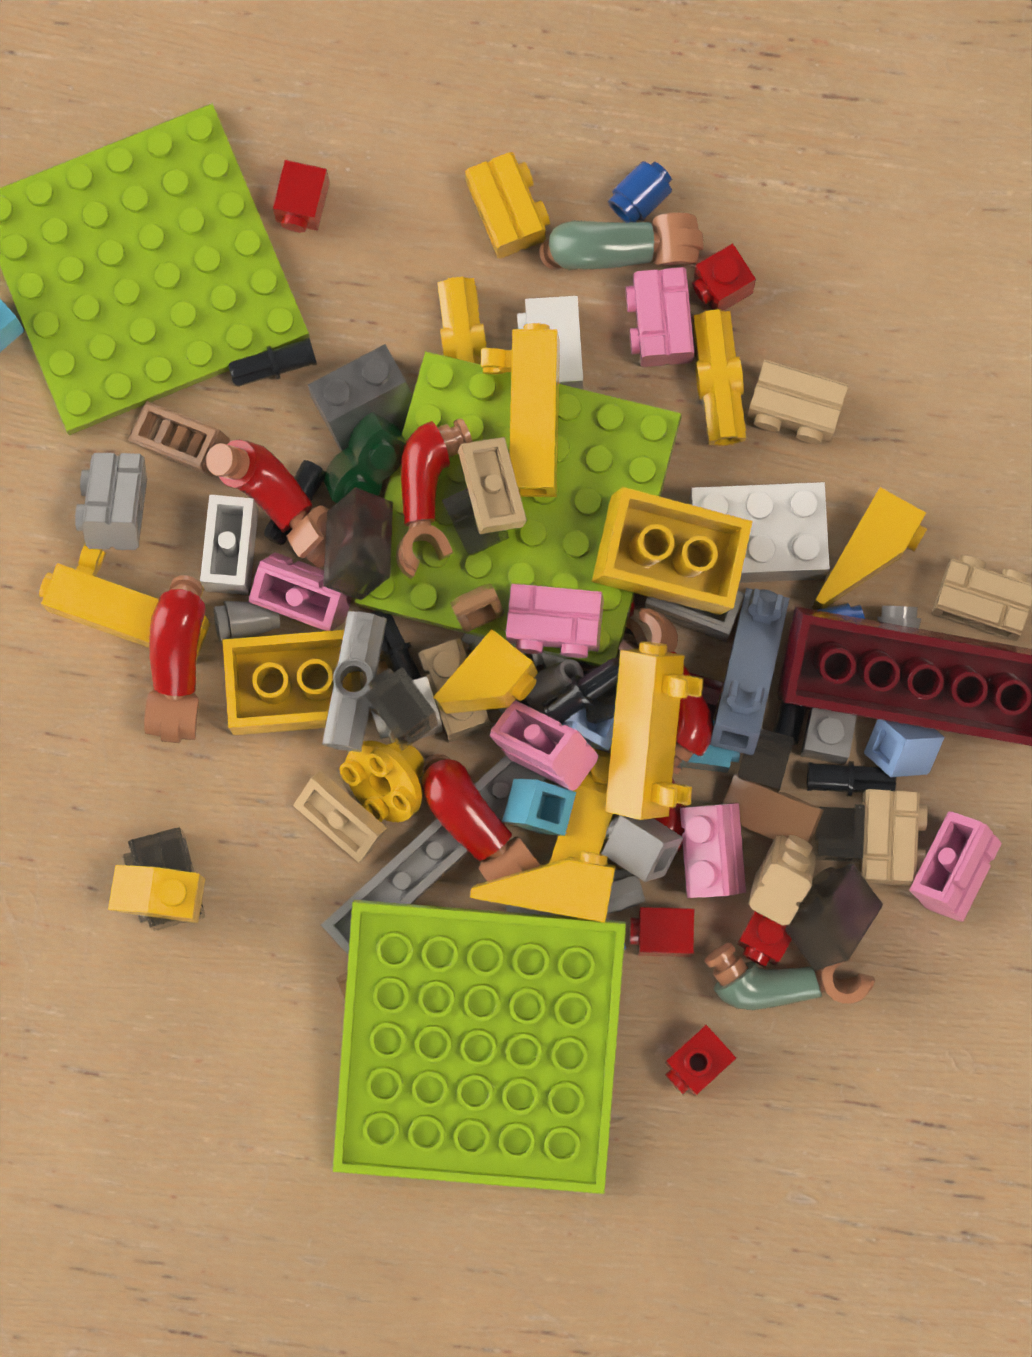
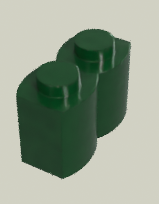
M374 412L369 413L359 421L350 436L349 447L338 453L326 470L324 484L332 501L357 516L367 511L374 504L380 494L383 480L391 476L402 464V454L406 441L396 425Z

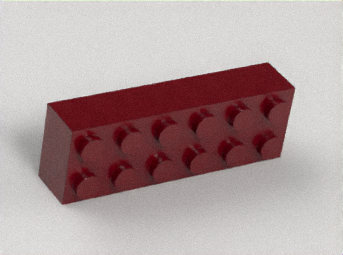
M795 606L777 692L785 703L1032 746V649Z

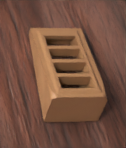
M146 401L128 441L192 470L213 477L214 475L208 470L206 465L207 454L211 447L216 444H228L230 438L219 429ZM159 417L163 421L153 441L148 438ZM174 424L178 425L169 447L165 444ZM190 432L195 433L186 453L181 452Z
M484 584L456 597L451 602L452 609L464 632H469L504 616L503 614L505 613L492 584Z

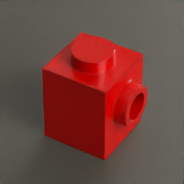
M732 243L695 266L692 286L704 305L709 304L712 310L720 309L725 311L753 294L756 278Z
M754 911L737 945L744 948L742 955L754 963L766 967L769 962L776 966L782 959L801 922L793 918L789 925L783 926Z
M706 1024L664 1062L670 1068L665 1076L682 1095L689 1090L696 1096L737 1058Z

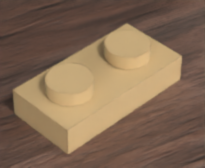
M505 437L461 444L458 453L479 534L523 527L527 520Z
M321 770L309 780L293 804L299 812L358 863L370 854L387 829L386 826Z

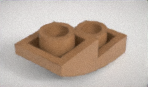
M734 774L723 804L739 803L741 826L771 839H775L776 836L783 835L788 838L789 835H794L804 839L809 844L824 811L788 793L775 791L743 775Z

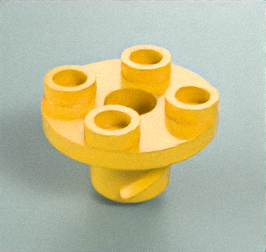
M364 741L362 751L349 752L345 762L340 765L339 771L342 779L349 784L362 807L380 822L383 820L389 822L406 821L420 808L422 790L418 779L423 776L424 758L411 744L397 741L386 745L378 741Z

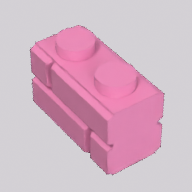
M686 268L635 272L633 286H626L627 312H636L637 328L629 329L631 354H640V362L643 367L693 362L694 344Z
M275 552L268 558L266 557L260 561L250 592L249 602L319 629L333 631L345 621L356 582L300 561L294 563L292 558Z
M512 584L506 638L510 644H516V649L522 653L541 654L543 653V647L561 648V655L566 657L587 658L588 651H599L604 606L603 594L599 591Z
M516 700L505 710L490 733V737L502 748L501 750L510 760L570 791H574L579 787L597 762L599 756L587 744V741L579 731L567 725H562L559 721Z
M739 803L680 808L681 827L685 829L682 837L687 898L729 896L746 893Z
M948 811L909 891L930 911L963 922L991 867L989 863L995 859L1002 843L986 824Z

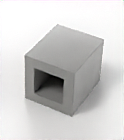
M812 707L808 714L800 756L844 765L849 758L857 715Z
M619 815L611 822L606 831L608 841L601 854L608 856L610 860L646 882L665 876L683 837L654 818L638 820Z

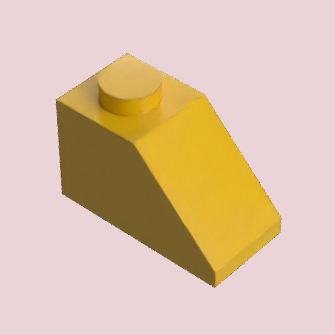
M491 629L434 695L433 699L439 709L445 714L508 708L516 699L522 701L529 695L537 682L535 676L538 672L533 661Z
M115 865L108 910L198 923L205 878L199 873L179 870Z

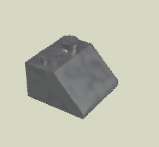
M386 344L308 384L311 398L340 451L349 447V439L355 426L371 412L396 425L401 433L403 432L413 395Z

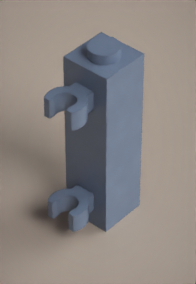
M746 588L714 723L711 746L754 755L790 598L780 594L777 595L770 590Z

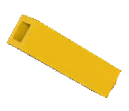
M530 323L524 325L523 329H512V350L498 348L481 349V368H483V374L511 372L509 456L520 497H557L560 339L557 329H550L549 325L542 323Z
M84 544L76 569L57 563L54 572H48L45 575L40 587L39 597L43 598L41 604L48 612L149 648L151 616L159 599L96 577L106 555V552L102 551L103 549H89ZM204 616L200 630L196 661L211 624L206 616Z
M640 642L639 649L621 650L605 812L645 820L669 817V807H676V803L691 805L692 787L672 783L680 698H687V695L701 697L703 678L683 675L685 655L667 652V644Z

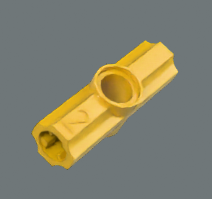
M460 276L438 282L443 328H440L443 356L481 365V349L487 347L484 324L480 323L479 303L475 279Z
M720 309L704 311L693 316V328L698 361H695L696 383L699 400H703L708 445H716L718 447L735 445L746 440V426L741 395L744 394L743 373L740 357H736L731 312Z

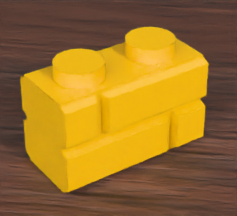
M508 152L491 159L489 162L485 161L472 166L465 171L466 184L497 258H504L519 252L521 249H527L546 240L545 226L550 225V219L542 200L534 202L528 188L534 186V181L525 161L518 164L514 153Z

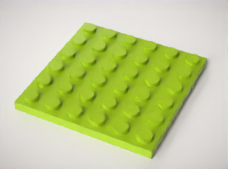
M213 103L0 188V268L68 435L141 407L146 401L151 403L229 371V363L231 361L268 351L267 346L271 345V348L275 349L310 338Z
M425 351L402 432L405 441L407 442L414 431L424 423L433 421L437 427L448 424L451 428L454 426V420L462 418L468 427L473 442L505 437L508 452L510 453L511 372L483 374V368H481L480 364ZM559 384L557 497H521L527 520L523 527L479 534L459 454L450 457V466L444 468L438 477L435 521L431 523V526H435L444 533L453 553L448 558L439 561L437 553L430 543L421 540L413 542L412 550L420 563L412 579L402 573L396 560L397 545L409 530V526L404 525L400 465L390 476L355 604L359 607L482 638L493 629L508 641L506 638V628L512 584L602 592L604 597L599 651H588L587 658L561 655V648L543 647V653L597 667L609 659L617 658L618 648L622 642L635 593L592 582L611 495L625 487L661 496L682 418L681 413ZM484 584H492L505 612L504 616L474 630L464 632L452 609L451 602L456 597Z
M353 900L333 1172L604 1194L626 921L606 920L603 923L577 917Z

